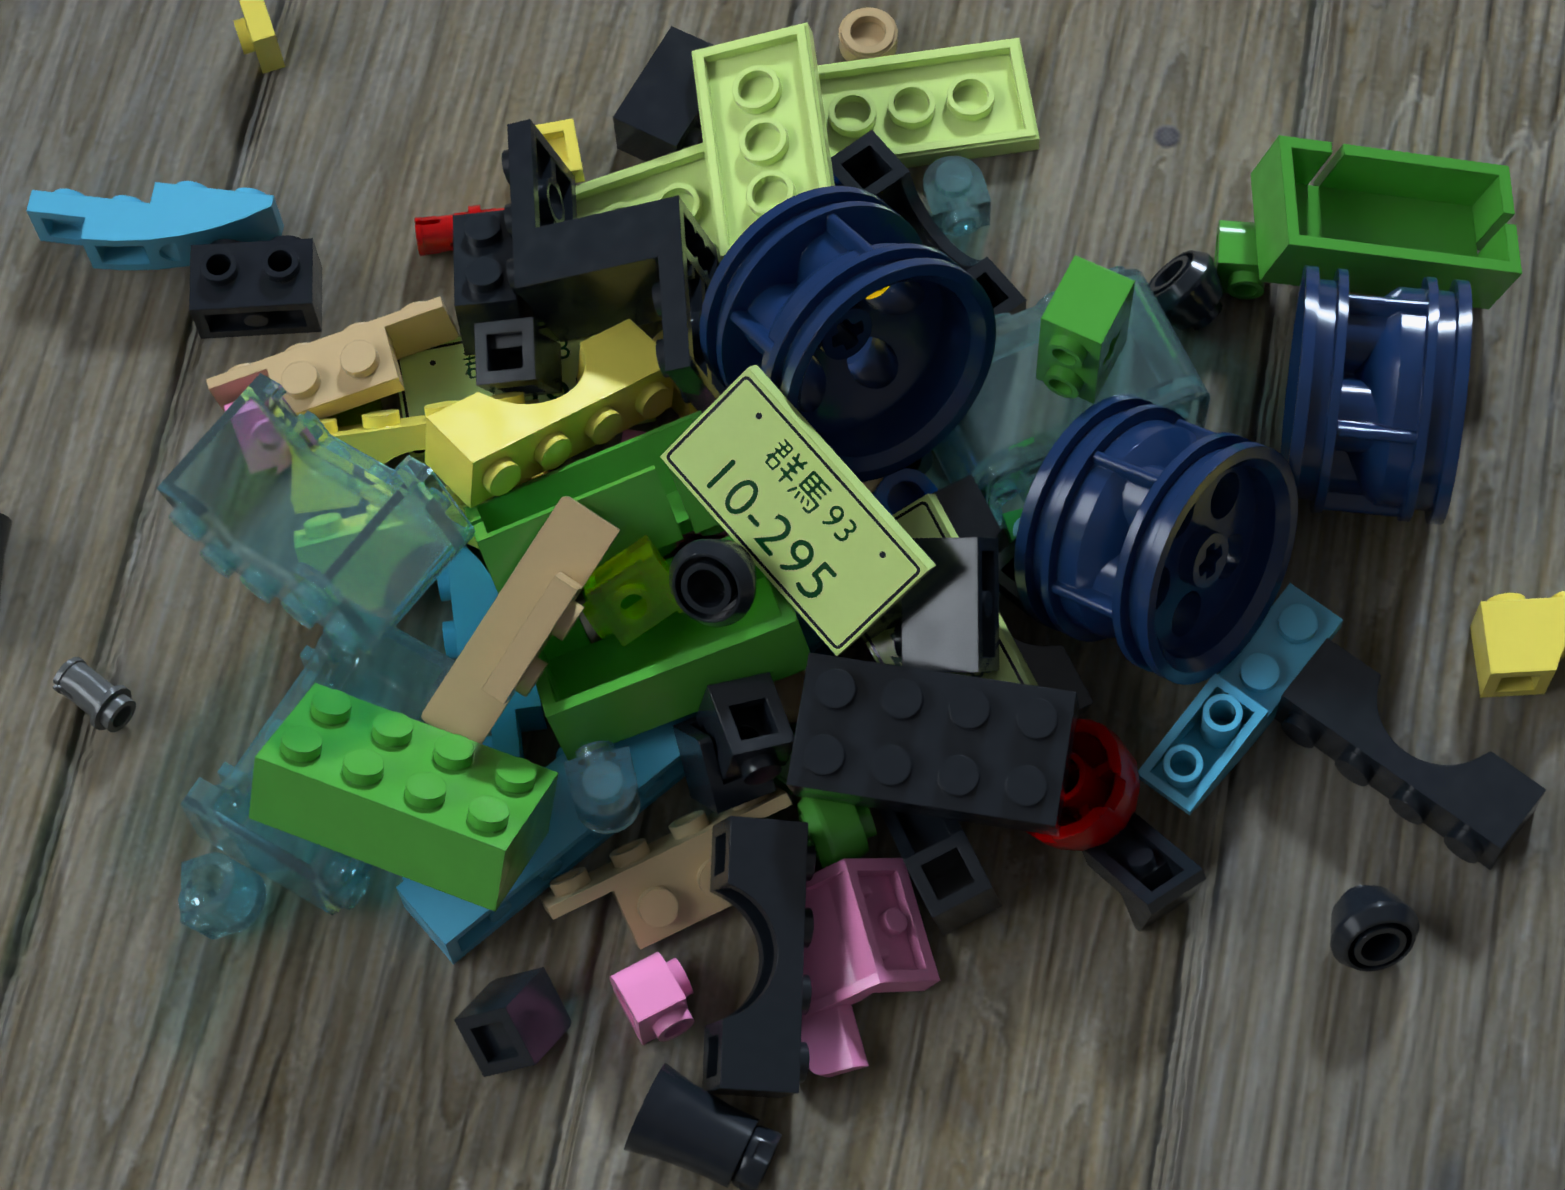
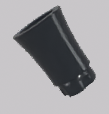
M665 1063L658 1072L641 1105L628 1135L624 1150L665 1161L699 1174L726 1188L732 1182L740 1190H758L777 1151L782 1134L768 1127L758 1126L759 1118L735 1108L707 1092Z

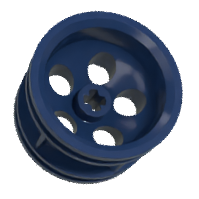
M828 186L809 190L783 201L763 214L739 236L720 262L708 286L702 305L699 334L705 362L713 376L726 389L748 367L757 365L861 482H866L891 475L918 461L940 444L965 417L979 395L992 364L996 344V320L990 298L979 282L946 254L935 248L923 245L918 233L910 223L883 200L866 190L856 187ZM889 286V288L880 296L873 299H866L867 296L873 294L874 292Z
M1304 266L1292 334L1280 453L1292 469L1298 499L1310 500L1311 512L1322 513L1323 510L1390 516L1397 517L1398 521L1409 522L1414 510L1424 511L1427 524L1442 525L1444 523L1450 506L1457 473L1469 382L1473 313L1472 289L1468 280L1454 279L1449 291H1443L1438 288L1437 278L1425 276L1420 289L1398 287L1384 297L1349 294L1348 269L1337 268L1334 279L1325 280L1320 279L1318 266Z
M1114 395L1093 404L1082 412L1054 443L1035 476L1022 510L1016 536L1014 570L1017 591L1025 610L1038 623L1061 631L1063 634L1079 641L1096 642L1106 638H1116L1121 652L1133 665L1148 672H1153L1175 684L1191 685L1211 678L1215 673L1217 674L1230 664L1250 642L1266 618L1283 582L1294 546L1298 519V495L1292 469L1281 453L1273 448L1251 442L1233 433L1210 431L1187 422L1174 410L1155 405L1148 400L1134 395Z

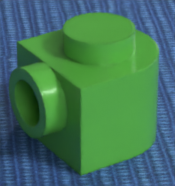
M1219 220L1214 264L1224 288V293H1228L1238 299H1255L1264 293L1265 282L1259 281L1255 222Z

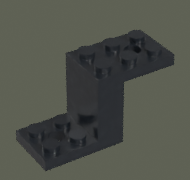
M531 119L507 124L508 149L502 152L501 159L505 178L510 185L511 203L506 204L504 207V219L507 231L513 242V258L508 259L506 264L507 278L513 293L516 296L521 295L532 308L538 322H544L560 342L596 335L629 318L637 326L662 320L663 339H659L656 342V357L660 371L664 377H670L679 387L681 396L686 404L691 403L697 411L701 410L703 413L726 390L713 376L705 362L699 334L700 317L706 291L720 264L715 245L679 195L577 218L575 176Z

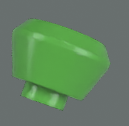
M802 797L797 804L800 822H808V841H812L815 845L816 863L819 870L842 859L862 858L869 852L867 839L876 836L877 831L868 807Z

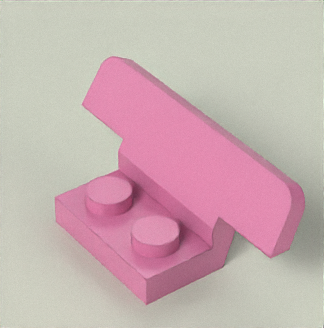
M902 858L842 859L815 872L812 879L806 881L805 907L812 909L814 930L810 946L804 948L803 974L809 975L811 979L812 996L808 1013L802 1015L801 1042H806L808 1045L810 1056L809 1070L814 1074L829 1078L869 1066L852 1004L862 1001L872 993L925 991L940 981L908 870Z

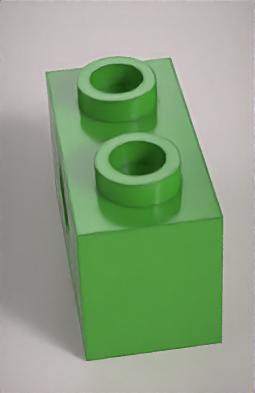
M1075 255L1041 317L1036 379L1043 381L1048 389L1059 396L1070 399L1079 397L1094 404L1127 341L1135 280Z

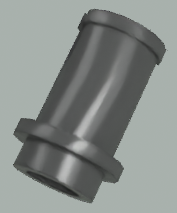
M73 657L65 662L53 679L55 684L53 689L59 694H63L90 715L91 725L99 731L107 729L110 732H117L131 720L135 713L136 703L131 699V691L124 685H112L89 667L80 657Z

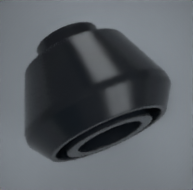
M1189 250L1170 260L1154 275L1144 290L1145 311L1150 316L1179 330H1184L1191 326L1195 330H1199L1211 323L1222 310L1223 305L1220 299L1224 293V288L1212 257L1206 252Z
M699 539L685 545L674 556L669 568V586L674 600L687 616L707 626H728L742 619L753 605L756 594V567L751 555L736 542L726 539Z
M1358 885L1352 887L1341 896L1331 913V951L1339 963L1359 971L1371 972L1388 968L1401 961L1413 948L1420 929L1419 919L1411 907L1382 886Z

